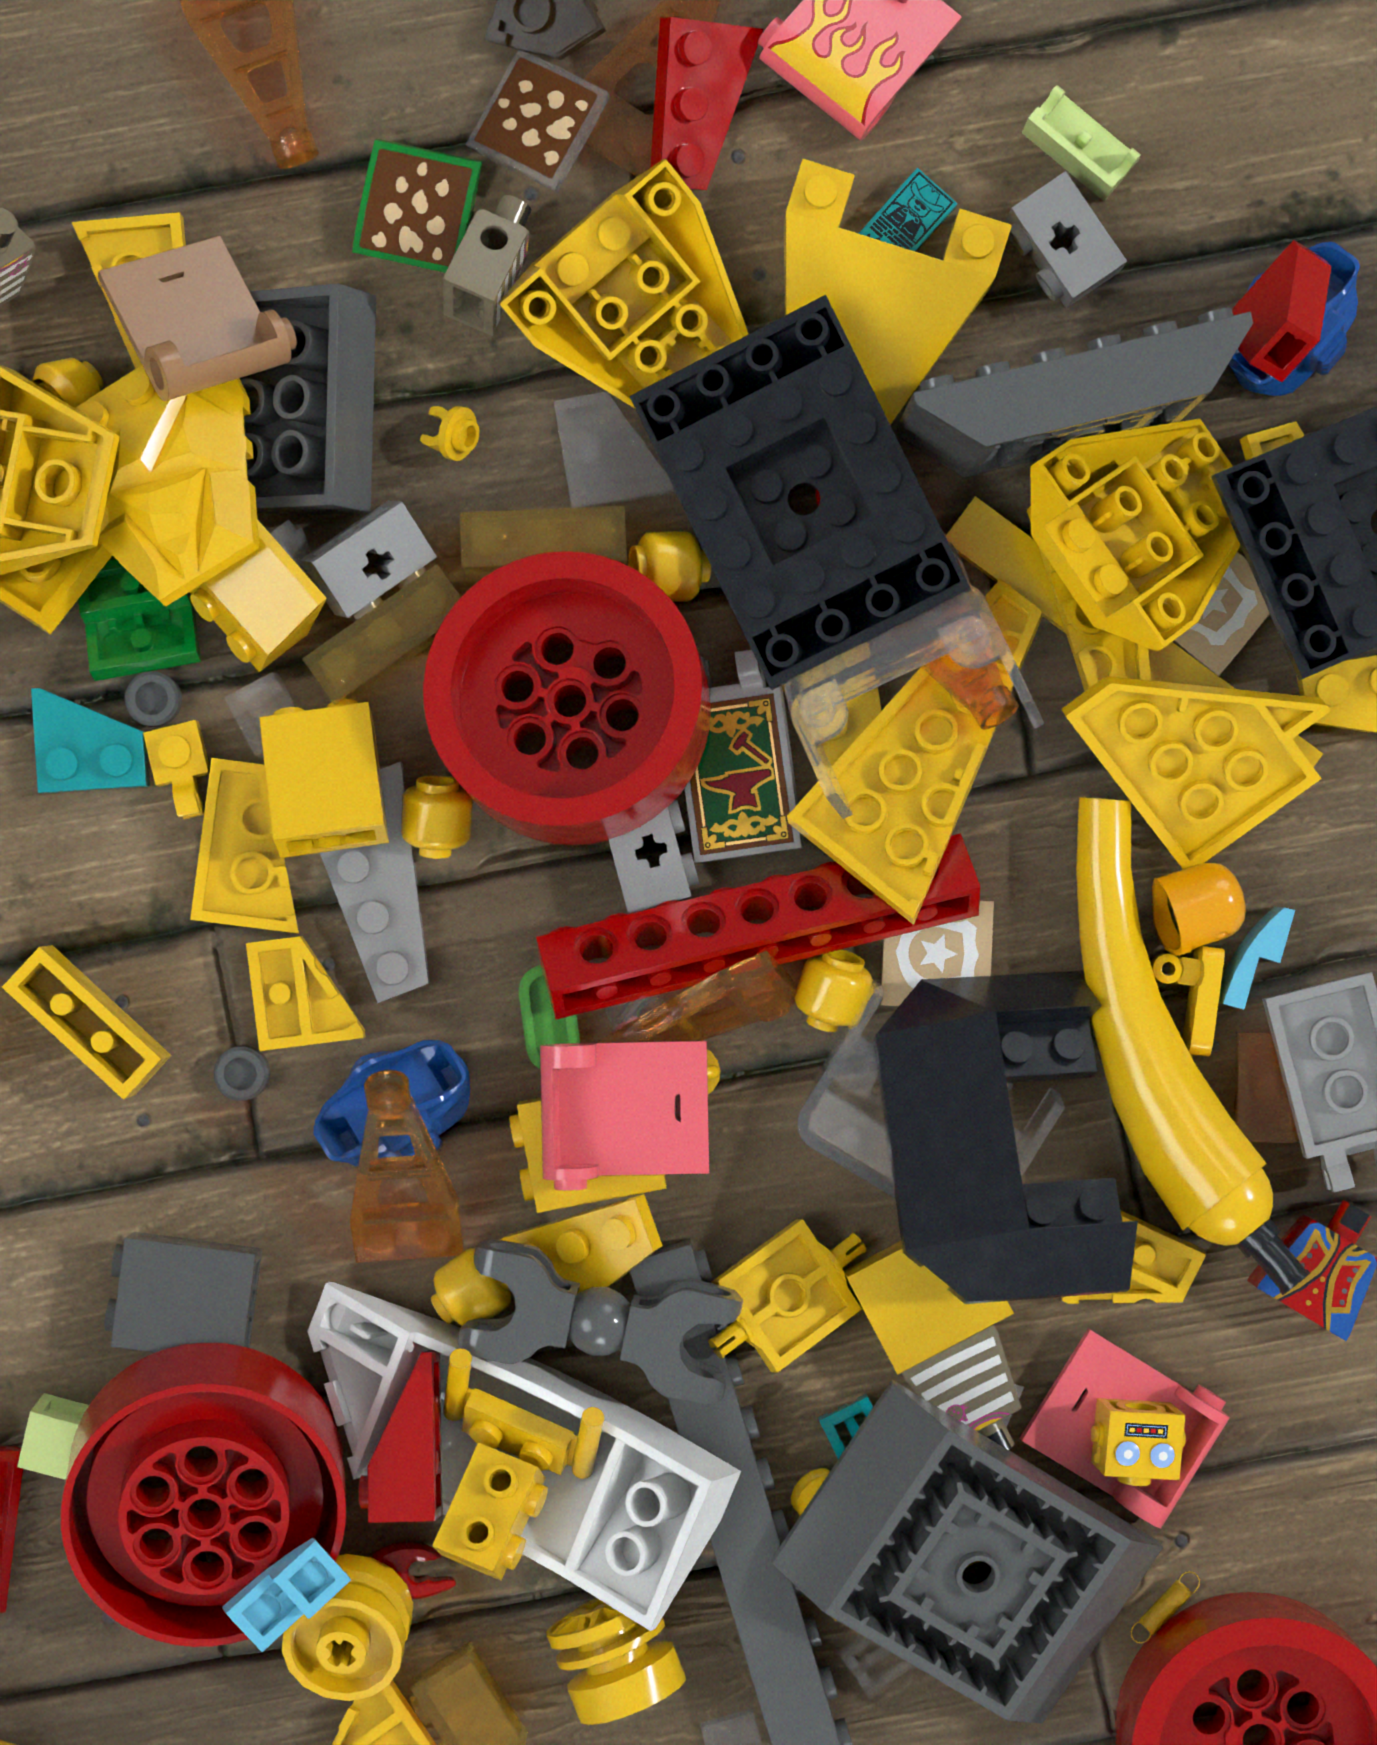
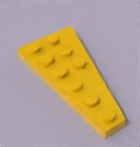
M1002 579L992 587L787 815L788 823L913 925L1042 620V610Z

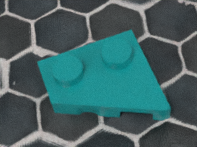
M31 688L38 793L150 786L148 752L143 736L144 731L44 689Z

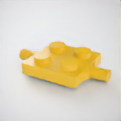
M796 1219L711 1281L712 1284L735 1290L743 1299L742 1310L737 1319L708 1340L709 1346L716 1348L713 1352L720 1359H723L725 1355L746 1341L755 1347L770 1372L778 1373L862 1310L847 1287L845 1274L842 1269L859 1255L866 1252L865 1245L858 1244L862 1240L855 1233H852L832 1250H829L816 1240L803 1219Z

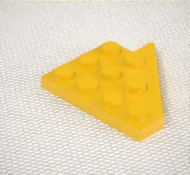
M1105 676L1061 709L1065 717L1182 869L1205 863L1322 779L1293 740L1294 737L1331 712L1326 703L1319 697Z

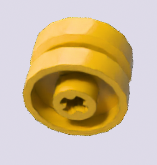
M344 1554L338 1556L336 1563L350 1577L351 1581L310 1619L303 1614L283 1633L282 1654L289 1672L303 1687L324 1698L352 1701L371 1697L386 1688L399 1671L405 1642L411 1626L413 1601L407 1584L393 1568L372 1557Z

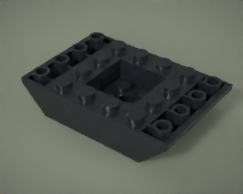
M826 295L630 396L771 690L972 591ZM802 487L815 488L820 494L818 508L809 515H798L791 509V498Z
M1376 406L1211 476L1299 680L1377 647V535L1371 527V517L1377 511Z

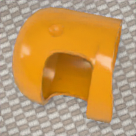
M1198 864L1154 878L1152 884L1153 923L1158 939L1164 949L1172 955L1181 956L1190 953L1192 949L1228 938L1235 934L1244 922L1246 905L1243 891L1235 875L1221 864ZM1167 898L1169 899V902L1173 909L1179 934L1171 918V914L1167 904Z

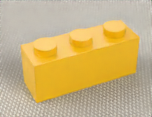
M53 945L38 947L2 986L8 994L123 1100L135 1096L172 1056Z

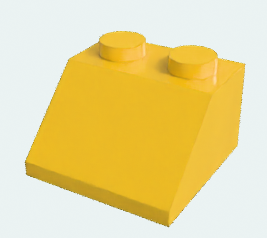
M257 519L259 548L189 593L191 594V603L199 615L208 622L214 620L227 635V644L235 656L244 663L250 661L258 672H261L308 635L327 598Z

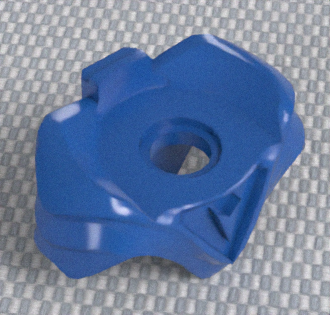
M1319 243L1308 248L1331 265L1320 341L1283 382L1248 363L1237 349L1228 364L1243 388L1251 392L1271 396L1290 394L1299 388L1315 371L1320 375L1328 374L1345 354L1347 345L1346 333L1357 315L1358 298L1356 282L1360 264L1353 255L1337 243ZM1260 273L1253 279L1248 290L1262 276L1263 273Z
M422 1040L397 1051H382L362 1056L354 1063L343 1086L322 1106L315 1120L314 1136L332 1161L345 1162L364 1169L378 1170L394 1164L403 1158L418 1163L442 1147L443 1141L439 1135L464 1116L470 1099L468 1066L456 1054L451 1045L441 1040ZM388 1084L401 1085L407 1095L404 1108L393 1115L383 1113L377 1104L379 1091Z

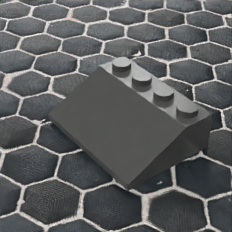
M339 283L249 291L260 313L273 309L280 318L286 317L290 321L297 342L296 349L291 350V360L289 363L240 378L250 400V414L244 416L245 436L252 442L253 458L247 460L248 481L255 487L257 513L309 515L371 513L376 295Z

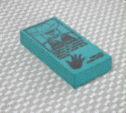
M916 168L858 234L917 252L955 210L958 203L919 168Z

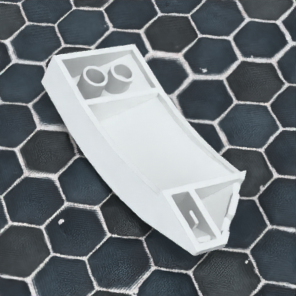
M334 1282L326 1283L307 1332L313 1351L321 1352L330 1381L325 1383L324 1386L336 1425L344 1426L353 1455L347 1458L353 1479L360 1478L361 1475H368V1464L421 1352L434 1350L440 1353L443 1514L446 1515L478 1444L469 1434L462 1432L463 1418L458 1421H450L443 1414L450 1354L455 1349H459L457 1340L461 1328ZM472 1356L469 1388L473 1390L477 1388L575 1432L574 1435L578 1436L582 1413L585 1409L596 1407L603 1412L604 1422L594 1470L590 1477L586 1479L577 1478L572 1473V1467L567 1464L561 1475L549 1470L541 1471L546 1477L543 1485L548 1487V1493L539 1515L536 1518L529 1516L521 1537L526 1539L523 1555L561 1575L649 1631L656 1629L720 1523L741 1471L644 1414L536 1360L527 1358L515 1364H503ZM497 1447V1448H493V1449H496V1450H498V1451H500V1452H503V1453H505V1454H508V1455H510V1456H513V1457H515V1458L520 1459L518 1456H516V1455H514V1454H512V1453H509V1452H507V1451H505V1450H503V1449H500V1448H498V1447Z

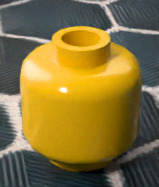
M685 531L647 532L641 537L638 545L632 546L629 551L628 566L653 581L673 602L691 601L698 594L701 583L708 582L710 579L711 564L704 550H701L695 535Z
M431 775L417 778L416 785L409 787L402 795L401 835L403 840L414 847H418L419 855L422 857L433 859L450 857L452 849L464 846L471 838L472 798L460 787L458 781L453 777Z
M843 949L807 959L794 1000L797 1007L808 1016L806 1022L810 1026L825 1032H836L839 1026L854 1025L860 1020L873 984L869 971L864 968V959Z
M475 1248L465 1250L435 1272L433 1281L436 1294L431 1296V1302L438 1315L447 1324L455 1320L459 1325L463 1326L468 1320L477 1318L491 1319L510 1305L511 1291L507 1284L481 1275L474 1264Z

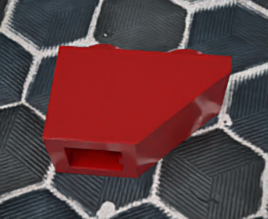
M1295 240L1286 247L1232 308L1233 315L1251 311L1253 324L1239 345L1238 350L1248 363L1280 382L1286 379L1320 341L1331 274V265L1325 259Z

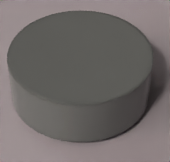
M145 672L136 676L129 683L125 693V704L129 714L136 721L147 726L158 727L170 723L178 715L182 705V694L177 683L169 676L159 672Z
M237 1046L225 1051L218 1058L214 1067V1081L217 1088L224 1096L236 1101H246L258 1096L264 1091L270 1079V1066L266 1057L259 1050L250 1046Z

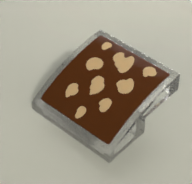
M518 49L469 137L466 146L512 172L517 171L558 193L607 105L610 96L607 91L552 63Z

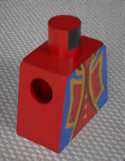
M1342 1200L1327 1227L1303 1214L1281 1240L1310 1274L1284 1295L1279 1292L1280 1289L1260 1265L1254 1269L1247 1281L1347 1341L1377 1267V1257L1355 1245L1370 1221L1371 1216L1345 1200Z

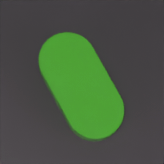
M541 965L531 968L520 981L519 1000L526 1051L531 1062L540 1069V1045L581 1043L577 1015L555 1020Z

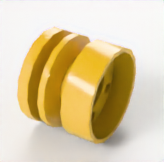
M595 1598L562 1617L546 1630L551 1648L562 1650L556 1656L559 1669L570 1671L586 1668L567 1684L568 1692L580 1723L586 1725L602 1724L627 1717L667 1698L684 1684L686 1676L673 1642L662 1640L647 1643L665 1627L663 1617L656 1629L649 1631L603 1601Z

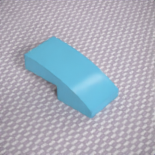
M1273 907L1246 935L1222 977L1219 996L1220 1004L1245 1009L1258 960L1281 962L1295 910L1285 907Z
M311 1538L267 1568L222 1608L257 1648L263 1652L303 1614L310 1619L347 1585L351 1579L314 1538Z

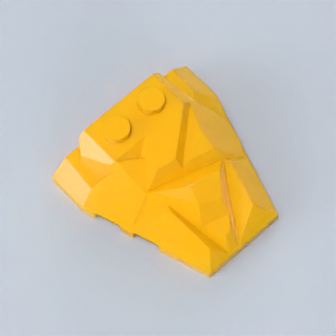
M143 365L75 407V409L120 436L98 543L117 559L163 605L168 606L259 548L255 487L248 481L247 460L253 458L252 442L245 436L244 416L250 414V400L240 378L163 401L156 393Z

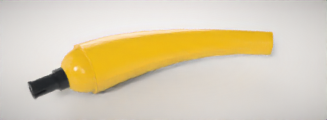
M1079 797L1076 862L1079 937L1085 983L1102 1005L1090 1019L1113 1104L1144 1174L1181 1229L1185 1230L1189 1227L1199 1237L1214 1244L1236 1245L1246 1258L1252 1255L1280 1289L1279 1292L1284 1295L1305 1279L1310 1272L1307 1269L1305 1270L1278 1237L1281 1231L1270 1218L1273 1208V1192L1270 1181L1262 1169L1267 1163L1232 1120L1194 1063L1160 995L1141 934L1131 870V801Z

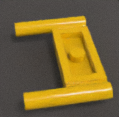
M459 1348L450 1354L443 1414L450 1421H458L463 1418L462 1432L469 1434L476 1443H481L491 1448L498 1447L518 1456L520 1460L539 1467L541 1471L549 1470L561 1475L567 1464L572 1467V1473L577 1478L586 1479L592 1475L604 1422V1414L599 1408L589 1407L583 1411L578 1436L574 1435L575 1432L477 1388H474V1390L469 1388L472 1363L470 1352Z

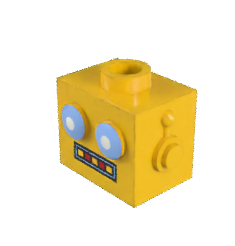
M1097 1398L1095 1424L1091 1428V1441L1093 1442L1091 1463L1104 1476L1118 1477V1482L1131 1486H1148L1151 1483V1479L1180 1480L1182 1448L1186 1441L1184 1431L1185 1414L1171 1402Z

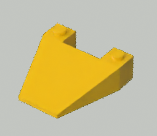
M802 159L784 220L785 315L824 295L827 296L891 425L989 291L996 277L1012 225L960 208L942 260L839 228L855 175Z
M0 365V575L97 547L120 438L114 432L20 373L3 365Z

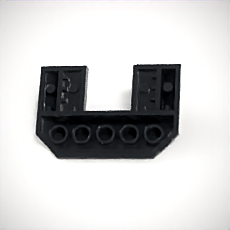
M1078 971L921 979L873 1037L903 1254L920 1268L923 1265L945 1282L949 1286L947 1290L964 1304L1127 1292L1130 1289L1138 1221L1122 1222L1115 1178L1022 1184L1007 1083L1091 1078L1097 1072L1089 1018L1102 1005Z

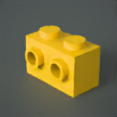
M478 1443L432 1546L441 1556L502 1581L506 1569L514 1570L523 1554L526 1539L521 1537L529 1516L536 1518L543 1508L548 1493V1487L543 1485L546 1477L539 1467Z

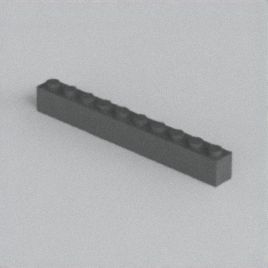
M691 1238L662 1246L630 1271L637 1295L647 1297L661 1294L669 1285L686 1278L704 1282L713 1280L705 1249L694 1251ZM698 1324L685 1333L683 1345L692 1358L707 1365L717 1367L723 1373L726 1382L724 1397L714 1404H702L668 1398L680 1436L741 1471L723 1517L710 1540L771 1744L853 1745L845 1717L835 1720L829 1700L838 1698L830 1667L828 1665L819 1668L813 1648L823 1645L814 1613L803 1616L798 1596L804 1593L771 1562L772 1557L789 1534V1529L783 1510L780 1509L772 1512L766 1491L776 1489L767 1457L756 1459L751 1439L760 1437L752 1406L741 1407L735 1387L745 1383L736 1353L725 1355L723 1359H720L713 1352L716 1348H711L708 1343L710 1338H713L728 1326Z

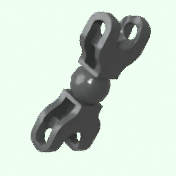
M491 1239L476 1245L474 1252L476 1269L481 1275L507 1284L515 1296L516 1310L505 1318H477L468 1320L461 1327L457 1344L459 1348L469 1351L472 1356L503 1364H515L531 1357L538 1349L546 1346L565 1348L568 1339H570L579 1350L591 1356L610 1355L622 1349L620 1360L637 1364L645 1372L649 1383L662 1396L702 1404H714L724 1397L726 1382L723 1373L717 1367L707 1365L692 1358L683 1345V1337L688 1330L698 1324L727 1325L734 1322L740 1315L743 1305L742 1297L735 1290L686 1278L669 1285L661 1294L653 1297L634 1294L630 1304L621 1293L609 1287H591L579 1292L580 1283L563 1279L556 1272L551 1260L537 1247Z

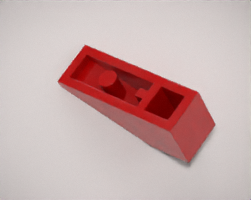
M428 1350L421 1352L368 1464V1475H361L359 1504L361 1509H368V1523L432 1522L443 1516L440 1353L437 1351Z

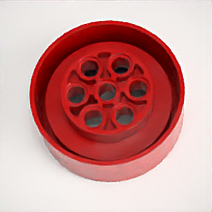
M572 551L536 554L508 563L483 577L465 592L444 618L429 650L424 673L423 704L426 723L432 742L448 771L474 802L491 818L520 835L538 841L563 845L593 844L608 841L641 827L655 818L666 807H669L682 793L696 771L706 747L711 717L710 691L701 657L686 620L673 601L653 581L637 570L601 555ZM559 643L573 646L572 656L567 662L559 665L547 662L548 652L553 646ZM618 657L626 661L625 669L618 677L606 679L598 675L599 667L606 659ZM525 680L534 684L531 696L525 701L517 703L507 699L508 691L514 683ZM575 694L586 698L585 707L578 715L565 717L559 714V706L567 696ZM622 709H633L639 713L635 726L627 731H617L611 728V720L615 713ZM540 732L546 735L545 745L538 753L526 755L520 752L521 740L527 734ZM583 746H591L598 749V758L593 766L587 769H577L571 765V759L577 749Z
M193 1343L179 1345L148 1355L125 1368L101 1389L85 1411L72 1443L62 1496L61 1533L63 1546L72 1571L83 1590L101 1610L122 1626L147 1638L179 1646L213 1647L248 1640L249 1638L222 1608L231 1598L267 1568L311 1538H314L335 1562L338 1558L346 1525L343 1445L332 1413L322 1397L306 1379L287 1364L255 1349L234 1344ZM197 1446H207L215 1454L207 1459H197L191 1456L188 1451ZM248 1469H257L266 1476L259 1481L248 1482L243 1480L239 1474ZM148 1476H158L166 1480L167 1485L153 1489L146 1487L142 1484L141 1480ZM200 1499H210L216 1502L218 1506L210 1511H200L194 1508L192 1503ZM255 1521L268 1526L267 1530L255 1534L247 1532L242 1527L249 1522ZM151 1529H163L170 1536L164 1540H153L144 1533ZM212 1551L221 1558L207 1563L198 1560L195 1556L200 1552Z
M1239 1592L1215 1596L1189 1606L1168 1619L1157 1633L1151 1635L1134 1657L1125 1675L1118 1698L1115 1720L1116 1745H1377V1667L1353 1639L1333 1620L1302 1602L1280 1595L1259 1592ZM1251 1669L1261 1671V1679L1257 1686L1247 1691L1237 1689V1681L1241 1674ZM1298 1692L1310 1693L1309 1704L1304 1710L1299 1712L1287 1711L1288 1701L1294 1694ZM1205 1702L1217 1704V1712L1211 1720L1202 1723L1193 1720V1714L1197 1706ZM1255 1724L1267 1726L1266 1735L1259 1743L1246 1744L1243 1742V1735L1250 1726Z

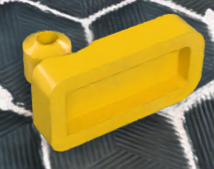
M1200 946L1194 949L1193 958H1178L1172 954L1162 953L1155 956L1151 961L1156 981L1165 984L1176 982L1177 984L1189 985L1182 1039L1192 1055L1209 1057L1212 1051L1225 950L1222 948ZM1168 962L1170 971L1164 974L1162 966Z

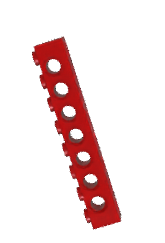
M960 833L951 835L914 925L837 862H826L812 870L787 876L782 874L767 877L762 882L738 888H719L712 891L709 895L689 900H670L652 909L631 914H612L602 921L578 927H559L549 934L536 936L543 976L555 1020L979 916L981 886ZM869 894L872 896L867 898L856 897L855 895ZM809 906L819 908L814 911L803 910V908ZM756 919H762L766 921L761 924L750 923V921ZM702 932L713 933V935L708 937L696 936ZM649 945L661 946L655 950L642 949ZM596 958H605V959H607L606 961L601 962V963H590V962H589V961H591V960H593V959H596Z

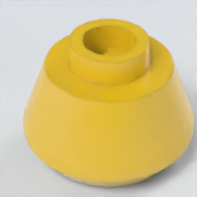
M75 358L42 363L36 367L32 382L74 408L100 392L103 388V380L95 367L87 361L80 362Z

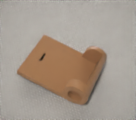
M221 236L98 272V278L156 393L163 401L287 364L291 360V350L296 349V336L290 321L286 317L280 318L273 309L260 313Z

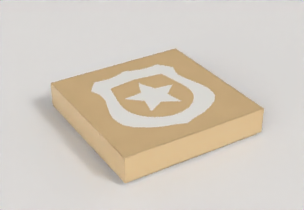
M1238 552L1235 554L1198 623L1173 641V643L1210 669L1218 677L1270 614L1248 561Z
M980 901L979 916L883 939L880 1005L899 1006L921 979L991 976L994 901Z

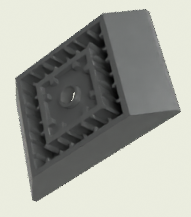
M1231 307L1216 309L1199 315L1198 323L1180 329L1177 328L1176 321L1162 322L1144 328L1142 330L1143 336L1126 342H1122L1120 334L1104 336L1089 341L1087 343L1088 351L1066 356L1065 348L1050 349L1031 356V365L1010 369L1009 361L992 363L976 369V377L956 383L953 375H943L925 380L920 383L921 390L913 393L897 426L899 438L965 478L1040 460L1070 439L1179 422L1213 390L1253 324L1251 311L1233 315Z
M891 1380L772 1557L771 1562L824 1613L1007 1721L1043 1724L1163 1549V1545L1133 1525ZM975 1561H983L991 1565L990 1575L981 1583L970 1584L962 1579L964 1569Z

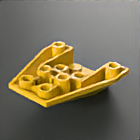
M666 159L661 160L606 198L537 258L498 302L500 307L534 347L634 409L635 407L630 399L631 395L749 335L701 203Z
M1201 419L1070 439L1030 466L1031 536L1094 627L1158 652L1198 623L1240 547L1238 538L1211 478L1212 475L1233 466Z

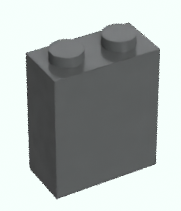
M141 1232L131 1233L124 1238V1245H116L113 1254L111 1272L112 1277H119L117 1299L110 1298L108 1301L104 1325L105 1331L112 1332L111 1347L155 1353L167 1348L193 1343H226L250 1348L263 1248Z

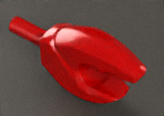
M400 1542L385 1546L372 1553V1558L393 1568L408 1586L412 1599L434 1596L456 1586L454 1577L442 1576L435 1578L426 1575L416 1578L410 1574L409 1567L412 1563L436 1560L441 1557V1554L435 1548L426 1544Z

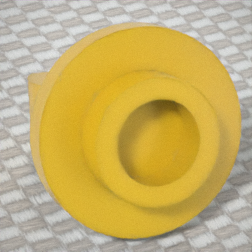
M440 406L430 407L428 414L442 420L439 433L433 437L422 434L420 441L424 445L441 452L446 459L453 461L463 460L476 447L479 440V426L475 414L471 409L463 406H455L450 410Z

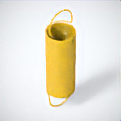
M1191 1571L1185 1572V1573H1193V1574H1195V1575L1198 1577V1575H1197L1196 1573H1194V1572H1191ZM1181 1577L1139 1618V1622L1134 1624L1135 1626L1137 1623H1141L1150 1632L1149 1638L1151 1634L1157 1633L1167 1620L1195 1593V1591L1192 1593L1180 1582ZM1198 1577L1199 1584H1198V1587L1196 1588V1590L1199 1588V1585H1200V1579H1199V1577ZM1133 1626L1132 1629H1131V1637H1132L1133 1640H1134V1638H1133V1636H1132V1630H1133L1134 1626ZM1148 1638L1146 1641H1144V1642H1137L1136 1640H1134V1641H1135L1136 1643H1140V1644H1141V1643L1147 1642V1641L1149 1640V1638Z

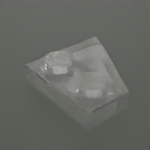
M608 392L553 401L572 510L675 493L668 475L648 450L647 445L636 430L628 423Z

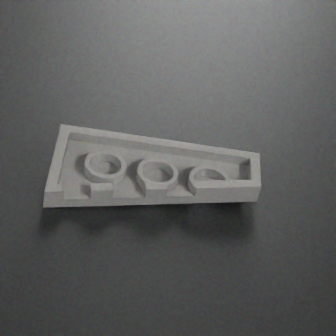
M403 762L380 769L389 843L320 853L377 1003L430 983L412 845L403 840L401 835L402 795L405 792Z

